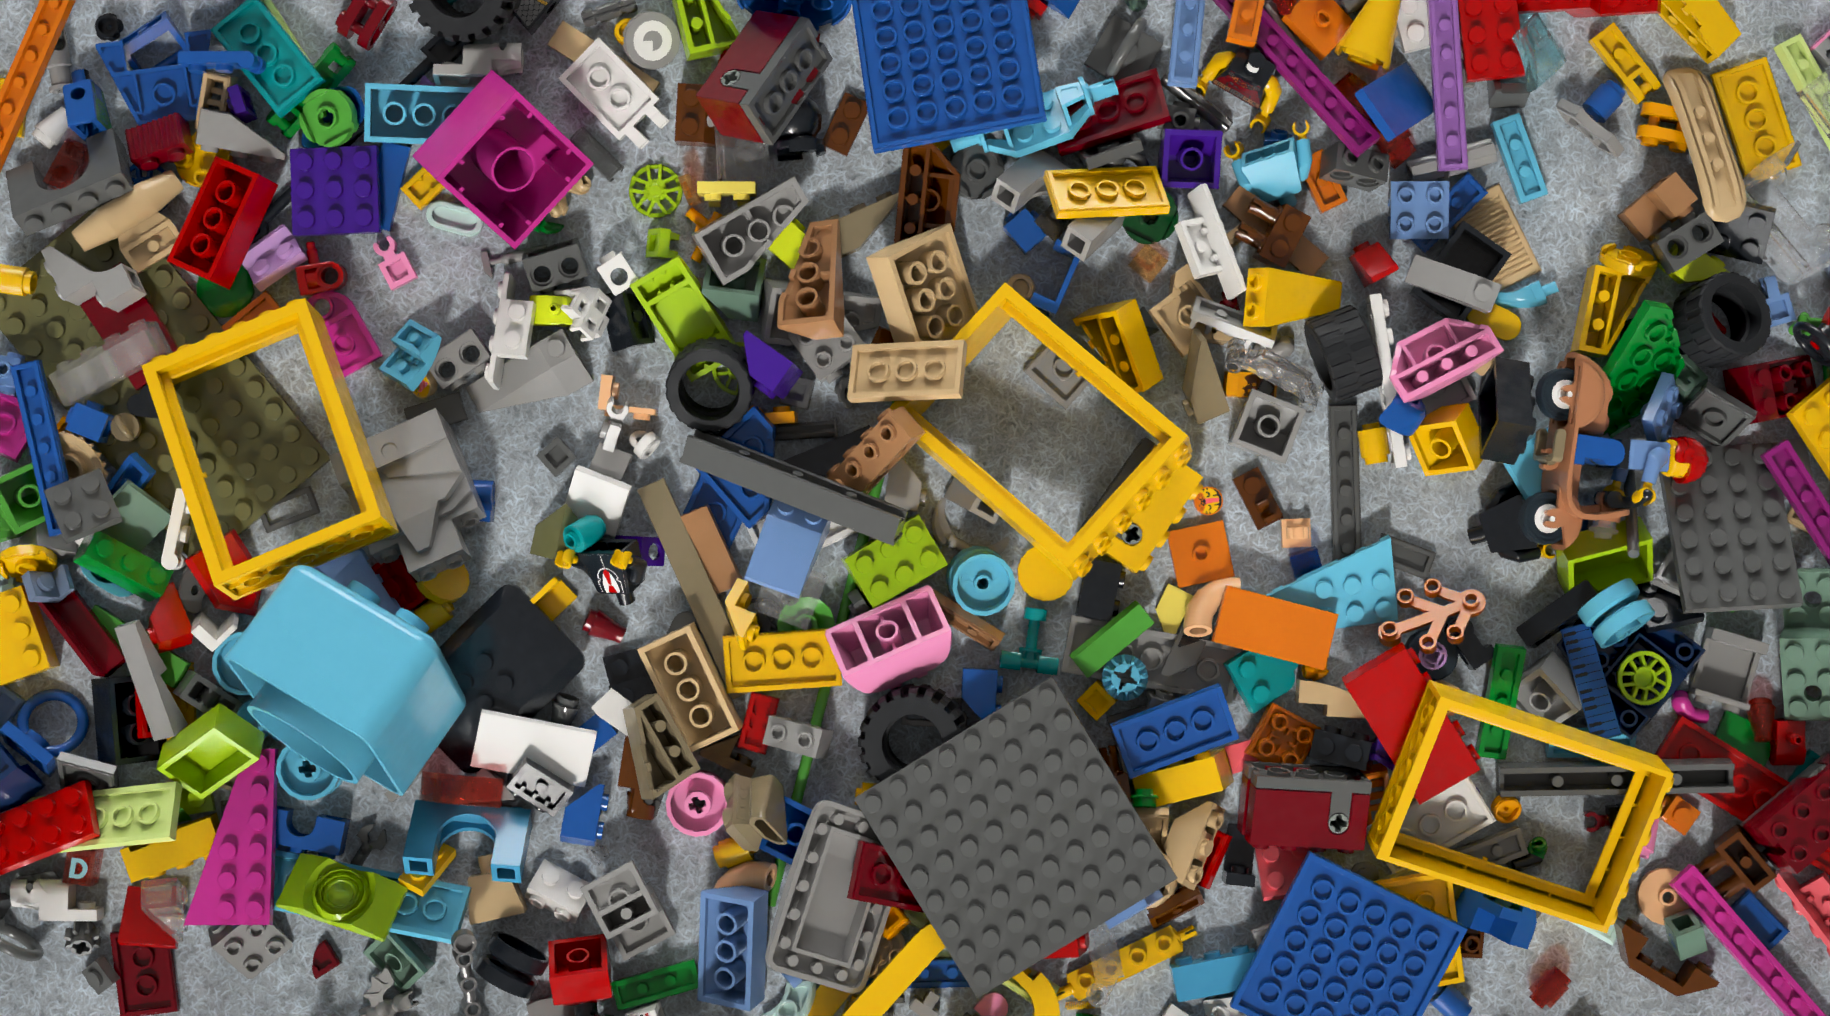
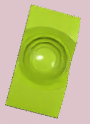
M680 255L629 285L675 358L679 352L684 350L685 346L702 338L716 337L717 339H726L736 344L723 319L713 308L708 298L702 294V287L698 279ZM712 361L699 362L692 365L686 375L693 382L722 364Z
M300 853L276 902V906L385 942L408 889L377 873L356 870L328 857Z

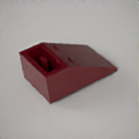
M1808 354L1722 370L1726 392L1758 411L1756 418L1750 424L1787 417L1786 413L1816 389L1811 358Z

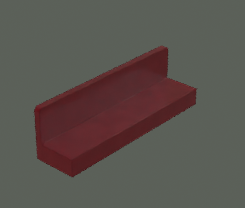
M75 587L59 603L37 602L92 675L108 678L126 662L119 644Z

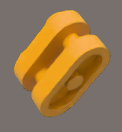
M1656 102L1642 103L1640 116L1648 118L1647 125L1642 124L1637 127L1636 138L1641 140L1640 144L1647 147H1658V144L1669 146L1668 150L1671 152L1686 153V149H1688L1673 106ZM1660 121L1676 124L1675 130L1659 127Z

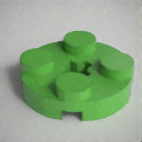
M323 88L311 92L303 102L305 105L303 112L300 113L299 122L304 135L313 143L324 147L340 146L346 143L353 133L358 130L359 121L355 105L344 91ZM326 110L333 114L332 124L324 123L323 118L326 117Z

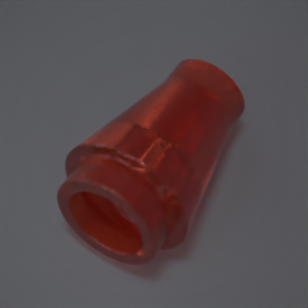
M1753 698L1748 701L1751 707L1746 712L1753 731L1754 741L1769 742L1772 740L1776 707L1769 698Z

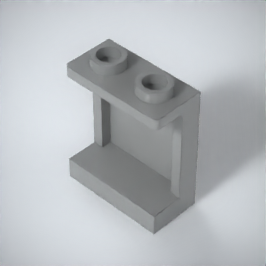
M1707 627L1701 647L1706 651L1695 665L1687 693L1695 695L1694 701L1707 705H1712V701L1723 703L1722 709L1739 714L1740 709L1750 710L1751 705L1747 704L1759 660L1761 655H1767L1770 644L1715 627Z

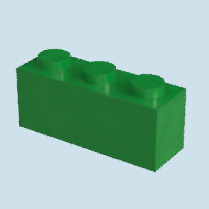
M101 531L84 537L73 559L74 563L148 602L163 596L174 570L165 569L161 563Z

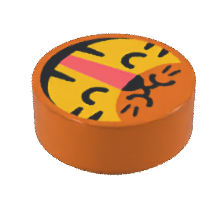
M1203 487L1193 500L1194 507L1203 515H1213L1223 505L1222 494L1214 487Z

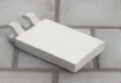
M599 37L558 78L618 140L621 141L627 136L639 149H643L650 142L635 127L646 115L661 129L670 121L655 107L661 99Z

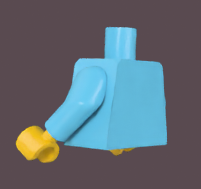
M1305 120L1306 130L1303 133L1297 131L1296 121L1293 123L1292 130L1295 135H1298L1297 141H1295L1294 137L1245 153L1244 145L1240 141H1234L1237 147L1236 154H1232L1229 145H1226L1223 151L1226 157L1233 159L1231 165L1238 184L1253 195H1258L1265 202L1278 199L1280 206L1283 204L1295 206L1297 200L1294 194L1302 191V182L1308 178L1313 161L1310 139H1307V134L1311 130L1310 123Z

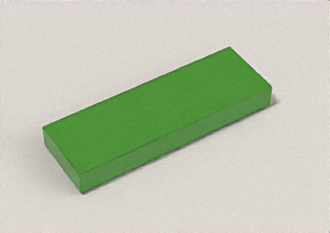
M1135 600L1069 656L1083 674L1089 678L1151 627L1154 622Z

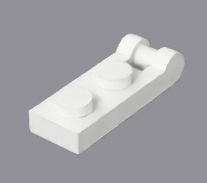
M176 488L161 557V564L167 570H179L186 564L182 551L184 543H187L190 538L191 526H188L190 512L182 488Z

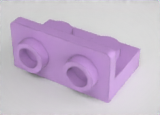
M281 224L250 246L242 265L248 270L254 285L262 292L295 269V267L308 260L298 239L293 236L285 224Z

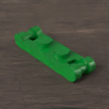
M335 42L331 43L324 50L323 55L313 65L326 81L316 90L337 87L356 65V61L349 55L345 56ZM333 61L338 64V68L334 72L328 68ZM304 100L291 110L295 115L292 120L288 121L284 116L280 118L272 109L266 116V121L272 126H278L281 129V134L290 139L301 128L299 116L303 112Z

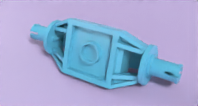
M1080 76L1078 77V82L1058 86L1043 93L1047 117L1046 122L1004 129L1003 132L1006 140L987 139V133L952 139L950 143L954 153L979 144V146H983L985 153L990 151L1020 158L1073 139L1089 116L1095 115L1093 109L1094 102L1119 95L1113 77L1088 86V84H1085L1083 77ZM1082 100L1084 105L1070 117L1067 107Z

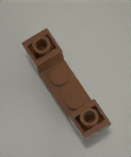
M1617 916L1614 926L1620 957L1629 968L1675 996L1718 986L1720 982L1712 975L1714 970L1701 961L1695 964L1686 959L1677 974L1664 965L1660 969L1653 965L1654 960L1641 952L1648 941L1646 935L1641 931L1643 926L1629 917L1625 921Z

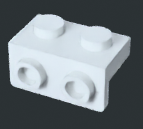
M544 859L527 888L525 898L533 906L540 909L545 908L553 912L557 919L563 922L570 921L575 924L587 902L580 888L589 882Z

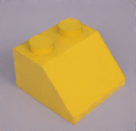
M1469 403L1447 405L1436 409L1426 415L1413 435L1408 436L1425 476L1476 470L1483 460L1480 459L1479 426Z

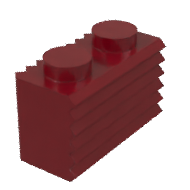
M174 112L173 115L169 114L168 116H163V118L152 120V122L141 124V126L137 125L136 127H131V129H126L125 135L130 161L141 171H152L157 169L159 164L168 161H181L186 155L194 153L189 123L179 113Z

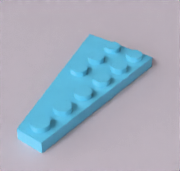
M1386 535L1380 538V541L1367 547L1363 546L1349 556L1329 562L1296 578V581L1283 587L1281 585L1273 589L1267 596L1339 614L1335 629L1398 620L1391 537Z

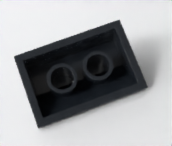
M131 675L91 679L98 761L117 766L159 760L162 745L166 742V739L154 741L153 737L138 738L135 687Z

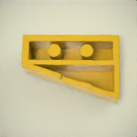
M1661 0V13H1658V15L1707 64L1717 59L1742 34L1718 0Z
M1593 265L1587 268L1570 352H1577L1596 358L1607 356L1623 329L1629 314L1635 308L1640 295L1653 276L1640 277L1628 275L1601 265Z
M1225 748L1212 752L1207 750L1191 758L1180 760L1132 778L1135 791L1136 789H1153V795L1159 796L1156 799V807L1224 791L1234 782Z

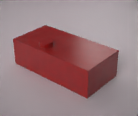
M215 156L168 256L167 262L230 290L278 188V184L260 174Z

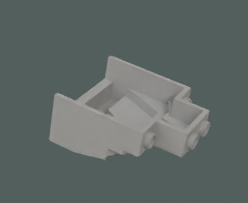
M434 408L367 438L369 449L399 533L368 545L370 554L380 564L394 562L402 555L409 574L417 582L432 580L438 573L447 569H456L462 566L465 561L471 559L461 528L472 527L487 516L456 435L440 412ZM340 451L329 455L339 485L347 492L354 513L358 515L361 511Z

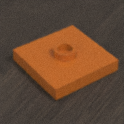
M1299 0L1281 19L1320 61L1336 47L1353 22L1350 16L1334 0Z
M1223 520L1168 531L1170 533L1168 544L1178 588L1235 576Z

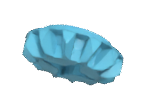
M1122 654L1113 657L1106 663L1102 672V683L1107 693L1113 698L1128 701L1142 694L1146 689L1149 676L1141 660L1132 655ZM1132 666L1130 677L1136 681V684L1126 682L1119 689L1121 679L1114 674V671L1125 673Z

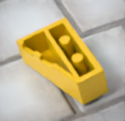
M1136 298L1095 306L1072 319L1076 326H1082L1090 339L1088 344L1091 349L1096 348L1105 361L1103 365L1137 393L1148 390L1164 379Z
M24 585L1 592L0 686H6L60 666L37 602H29Z
M217 812L178 825L176 841L130 845L120 849L131 883L147 877L149 879L166 874V870L174 867L177 870L193 865V860L201 857L207 860L220 824Z

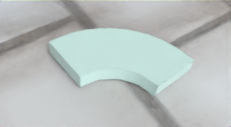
M803 980L794 989L789 982H786L785 993L780 1003L771 1011L761 1014V1016H808L815 999L816 983Z

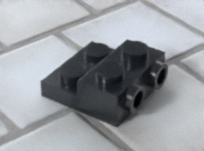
M639 648L602 657L610 684L609 690L611 688L631 703L646 694L657 693L637 651Z

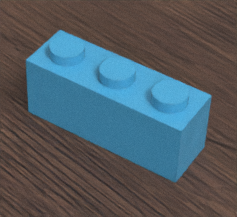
M1238 945L1232 947V952L1221 954L1220 950H1212L1203 953L1204 958L1193 960L1192 956L1175 958V963L1169 964L1176 1000L1183 1002L1235 992L1256 950L1254 948L1249 949L1248 945Z

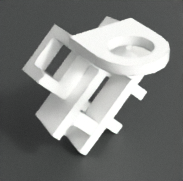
M590 286L569 287L553 291L554 295H568L572 299L570 305H562L560 308L573 320L569 328L570 331L580 330L582 332L580 337L582 342L594 340V338L602 336L610 320L605 316L612 303V300L599 288H591Z

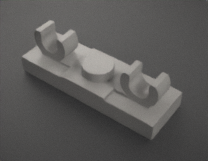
M1196 295L1190 314L1191 329H1194L1195 324L1200 322L1206 324L1205 334H1209L1212 327L1227 336L1245 339V349H1248L1252 342L1260 344L1259 354H1263L1266 351V347L1272 349L1278 325L1270 327H1244V312Z

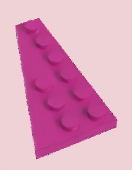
M262 749L260 759L237 775L184 925H273L278 784L276 766L279 749Z

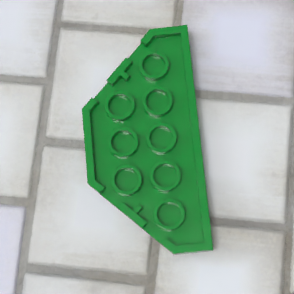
M1649 300L1643 301L1602 369L1608 376L1613 388V396L1609 402L1607 413L1609 425L1604 432V435L1608 433L1610 438L1631 427L1628 420L1640 415L1641 408L1649 402L1662 372L1673 374L1676 381L1685 366L1684 359L1680 355L1678 348L1680 346L1678 333L1672 322L1674 318L1673 311L1666 303Z

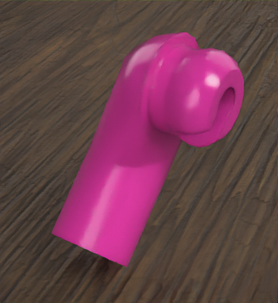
M1677 690L1673 693L1671 705L1677 716L1682 715L1692 722L1707 724L1709 710L1694 708L1688 699V693L1684 690Z

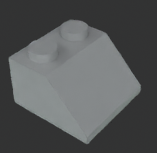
M1252 388L1236 420L1227 444L1277 464H1286L1307 409Z

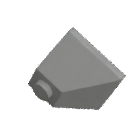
M1552 650L1522 673L1516 709L1561 723L1579 712L1581 704L1572 671Z

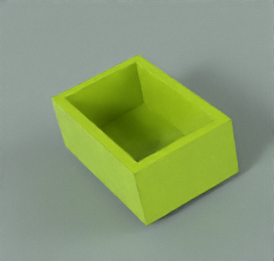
M913 515L905 520L902 530L903 535L894 546L873 539L841 558L869 608L879 607L948 565L919 515Z
M1638 517L1640 555L1637 558H1630L1628 556L1626 520L1620 521V523H1612L1610 528L1596 527L1581 531L1572 545L1565 550H1556L1557 579L1564 593H1567L1584 580L1589 581L1599 592L1627 578H1631L1636 585L1653 581V538L1641 517Z
M219 703L162 745L156 770L171 780L177 781L183 788L198 798L204 799L260 759L265 733Z

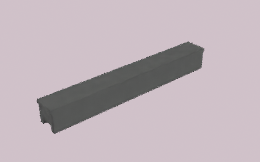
M696 430L694 436H687L683 455L679 460L683 464L892 546L903 535L902 530L909 510L709 432L705 433Z
M1731 758L1661 759L1674 773L1673 786L1670 792L1666 794L1735 793V787L1733 786L1735 764L1731 761ZM1599 760L1495 762L1496 792L1501 797L1625 795L1635 773Z

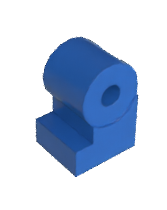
M473 480L487 516L480 521L494 522L495 481Z

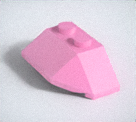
M1444 318L1397 342L1389 379L1404 403L1420 400L1471 374L1501 354L1504 349L1488 325H1477L1467 321Z

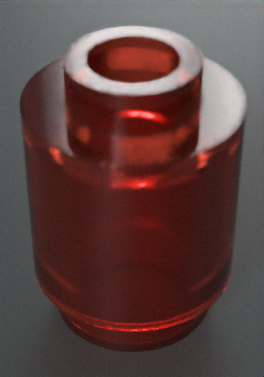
M1554 965L1550 970L1546 969L1528 988L1532 992L1529 998L1541 1009L1545 1005L1551 1009L1569 989L1567 986L1572 981Z

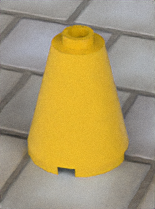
M1367 0L1336 45L1334 53L1340 56L1343 51L1349 54L1347 57L1348 61L1375 71L1378 70L1379 66H1382L1383 72L1387 73L1391 64L1401 1Z

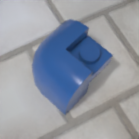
M1469 888L1461 892L1455 903L1458 923L1470 929L1488 933L1509 945L1528 949L1537 923L1536 911L1534 909Z

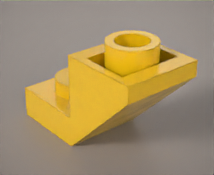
M737 578L725 600V605L739 647L746 651L749 643L754 642L758 637L760 626H758L756 613L747 610L752 599L749 584L747 581Z

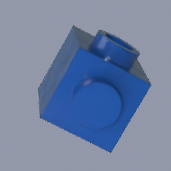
M1024 208L1021 212L1010 213L1004 219L1007 223L1003 226L1004 232L1024 255L1030 252L1048 235L1041 226L1044 221L1034 210L1029 212Z
M87 400L86 404L76 402L75 406H72L67 413L66 423L68 424L65 430L99 443H107L111 433L110 424L114 415L104 412L105 406L90 400Z

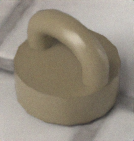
M131 413L115 415L110 424L112 435L124 442H131L137 439L142 431L140 419Z

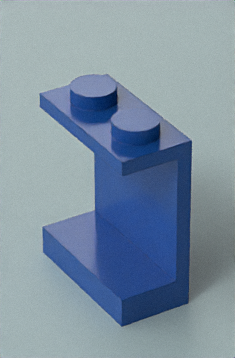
M1056 239L1052 250L1072 258V262L1056 299L1053 301L1034 292L1029 301L1041 313L1052 319L1059 309L1080 260L1061 247L1062 240Z

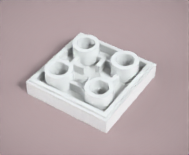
M578 465L574 471L565 504H568L578 519L586 515L599 516L606 525V534L615 537L618 533L632 486Z

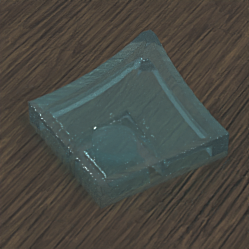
M1538 12L1529 16L1512 37L1524 66L1527 91L1529 93L1545 83L1567 61Z

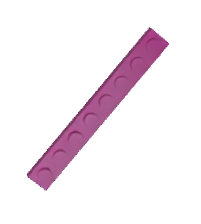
M1688 864L1668 883L1785 1016H1826L1694 865Z

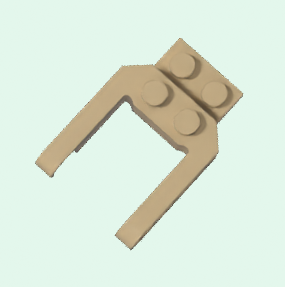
M1238 226L1226 234L1232 248L1241 242L1233 238L1235 231H1238ZM1188 263L1171 276L1168 296L1148 311L1149 315L1182 358L1189 351L1193 330L1190 328V314L1196 295L1213 301L1203 286L1194 279ZM1197 322L1194 329L1198 328L1207 343L1224 345L1233 338L1216 330L1217 328L1212 327L1209 334H1205L1206 324Z

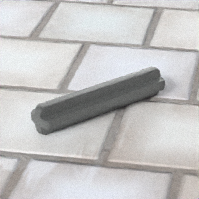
M1168 71L1162 76L1160 80L1162 86L1182 102L1189 103L1190 108L1197 109L1196 113L1216 130H1222L1225 133L1230 129L1233 123L1232 119L1195 89L1167 86Z

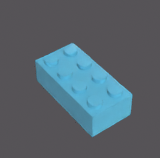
M365 83L364 142L423 144L474 88Z

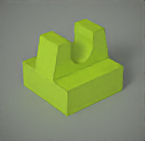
M666 228L648 229L645 258L664 259L678 256V252L670 250L669 245L670 241H678L680 234Z

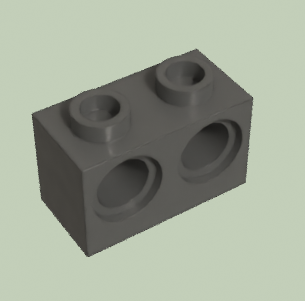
M1338 141L1322 151L1319 179L1371 192L1387 182L1390 155L1367 149L1357 158L1343 142Z
M1694 211L1679 220L1681 226L1672 231L1668 227L1655 235L1657 241L1649 246L1667 275L1676 272L1724 242V239L1706 212L1696 215ZM1694 226L1702 230L1703 237L1701 240L1693 237L1692 229ZM1669 241L1676 243L1678 246L1676 256L1668 252L1667 245Z
M578 237L525 253L522 256V263L533 293L540 291L541 294L549 293L556 290L557 285L568 283V285L579 284L585 280L584 277L588 276L589 270ZM569 257L574 258L578 262V266L574 269H567L563 266L562 261ZM539 266H545L551 273L548 277L541 278L535 274L534 270Z

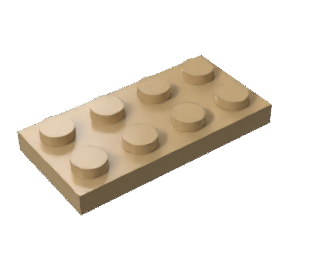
M963 339L853 345L847 399L850 403L962 398L967 343Z

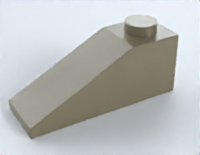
M1195 328L1192 330L1182 385L1185 399L1181 402L1188 417L1192 415L1196 422L1201 424L1229 412L1230 409L1207 340L1201 331Z

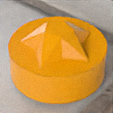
M1498 795L1491 803V812L1500 823L1515 821L1522 811L1521 804L1516 797H1501Z

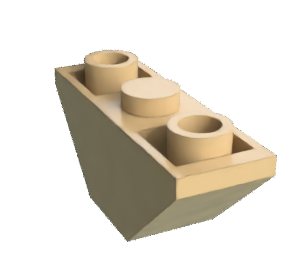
M1211 801L1174 819L1163 846L1167 857L1172 863L1173 871L1178 877L1176 879L1177 882L1193 891L1202 879L1205 861L1212 853L1215 835L1224 821L1223 814L1225 809Z

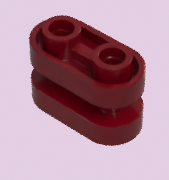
M351 0L352 2L346 11L343 10L336 19L337 33L347 39H350L356 33L359 35L357 45L369 51L373 48L397 7L396 0ZM370 8L373 12L366 24L363 25L361 22Z

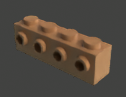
M904 406L894 410L888 408L877 417L879 423L875 427L867 429L860 436L862 441L858 446L854 445L844 453L843 457L845 460L841 464L838 463L826 473L827 479L869 494L926 432Z

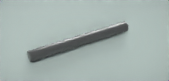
M1635 470L1628 471L1624 483L1625 496L1632 497V494L1636 491ZM1628 508L1630 515L1625 516L1627 552L1630 558H1637L1640 555L1637 508Z

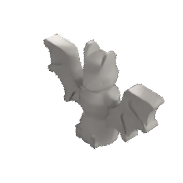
M386 965L380 973L372 974V985L363 994L365 998L369 999L371 1005L359 1009V1016H395L397 1013H403L409 1008L417 1006L419 1001L412 1000L410 994L413 993V989L399 993L392 999L384 997L386 990L395 982V977L390 967Z

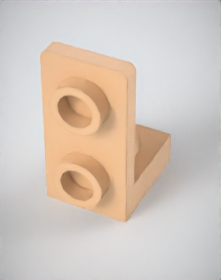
M601 374L598 409L604 410V416L610 417L606 410L607 402L611 396L614 397V400H618L620 383L615 382L616 377L613 375ZM613 405V407L616 409H621L624 407L621 405ZM629 406L628 413L633 414V419L650 421L651 416H658V410Z

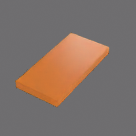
M1226 585L1212 642L1325 670L1339 614Z

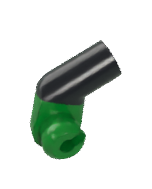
M1540 836L1533 838L1527 847L1529 854L1511 861L1513 870L1520 872L1540 865L1547 852V841Z

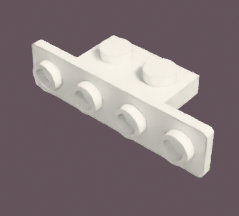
M1206 183L1200 184L1187 195L1196 218L1181 221L1174 227L1194 279L1217 274L1226 299L1231 300L1246 291L1244 277L1240 272L1233 248L1227 238L1223 222L1219 217L1208 185Z
M507 272L504 273L503 281H500L498 285L500 302L499 308L495 309L493 315V322L496 327L494 336L492 335L489 340L490 363L486 364L484 372L485 379L494 390H500L505 358L528 360L536 312L534 301L514 300L516 280L511 273Z

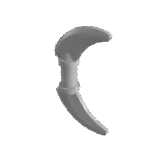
M941 498L934 508L931 520L932 532L939 546H951L959 552L974 546L958 538L951 531L945 516L946 499ZM1005 537L995 544L983 547H988L1000 555L1007 547L1010 539Z

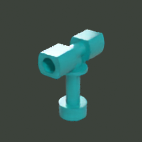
M1025 607L1023 618L1029 619L1025 647H1019V652L1001 650L999 668L1020 670V667L1036 669V673L1057 676L1059 658L1042 656V650L1037 649L1040 621H1046L1048 610Z

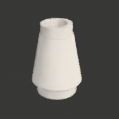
M62 106L34 126L35 130L31 133L48 149L53 145L57 146L68 129L66 109Z

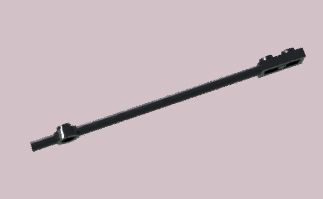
M434 36L420 49L427 57L399 84L415 85L421 77L433 68V64L454 62L463 53V45L473 44L475 41L451 42L445 40L444 36ZM364 119L352 137L346 143L336 147L351 146L364 133ZM291 186L268 207L259 226V232L255 235L251 244H254L269 233L268 223L291 202Z

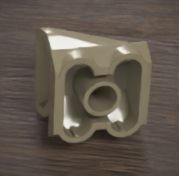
M734 774L728 780V783L724 785V796L727 806L723 810L722 819L725 831L743 850L758 852L762 838L778 845H786L788 835L783 785L774 775L748 778Z

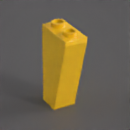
M1270 267L1248 268L1243 326L1270 327L1326 314L1339 309L1342 282Z

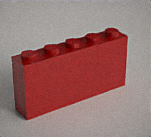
M1403 642L1342 677L1344 685L1394 765H1396L1429 680H1432L1427 671L1423 674L1417 667V664L1421 662L1412 647L1406 649ZM1447 714L1414 794L1419 805L1480 770L1476 762L1481 759L1472 743L1466 746L1461 738L1466 735L1457 719L1452 722Z

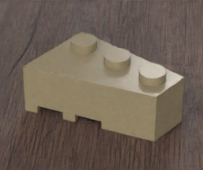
M658 693L646 694L623 709L642 800H654L701 769Z

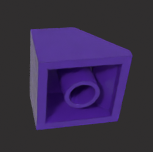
M1164 128L1157 166L1163 187L1196 188L1200 184L1206 183L1209 189H1219L1223 131Z
M746 330L743 338L749 375L756 380L753 386L772 400L776 395L784 400L803 371Z

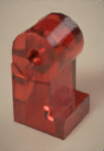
M72 138L66 139L43 182L49 188L57 190L77 181L83 175V170L89 161L87 145Z

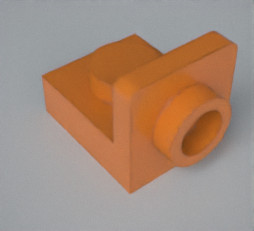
M1665 794L1659 819L1685 836L1701 812L1683 800L1680 795Z

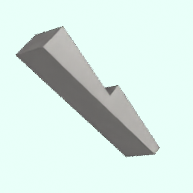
M140 620L118 625L114 629L153 740L157 741L176 736L188 723L161 677V674L167 670L165 664Z

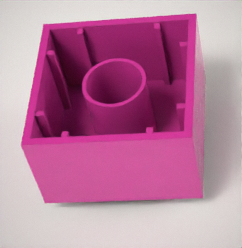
M492 69L412 155L439 183L513 249H516L594 164L529 101Z

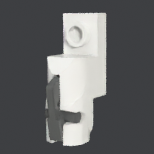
M56 871L23 875L11 881V905L13 907L39 910V921H99L104 918L105 906H96V901H79L78 906H76V883L60 878Z

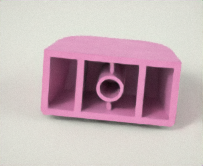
M929 585L825 631V636L843 678L853 688L869 694L887 689L892 690L896 687H901L903 682L914 677L919 679L926 676L928 671L933 670L946 660L952 645L951 628L932 587Z

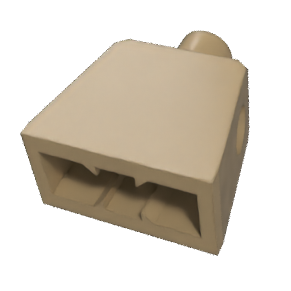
M493 853L478 856L477 859L481 873L468 877V887H471L469 897L470 925L522 914L528 910L518 883L492 881L491 859Z

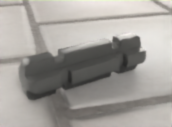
M615 0L597 6L595 10H592V8L581 12V17L584 25L590 27L596 25L597 21L602 23L623 16L622 13L625 12L627 14L634 13L638 10L635 0H622L620 2Z

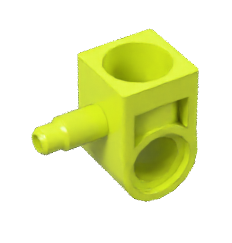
M529 296V301H534L536 304L533 326H571L573 320L560 309L562 305H570L572 299L569 296Z

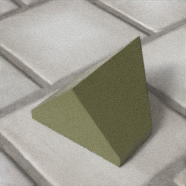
M567 503L536 525L530 554L555 560L558 551L562 550L564 552L566 549H569L564 543L563 531L565 527L579 519Z

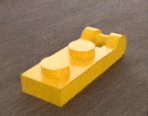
M1614 22L1588 41L1636 105L1641 103L1645 99V95L1650 91L1655 92L1661 87L1659 80ZM1638 75L1643 79V83L1639 86L1633 81Z

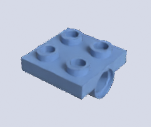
M1390 181V197L1388 199V206H1390V216H1388L1389 239H1449L1450 181Z
M1661 373L1649 402L1641 408L1640 416L1647 441H1666L1672 436L1674 420L1679 419L1681 416L1683 404L1679 400V387L1676 386L1673 374Z

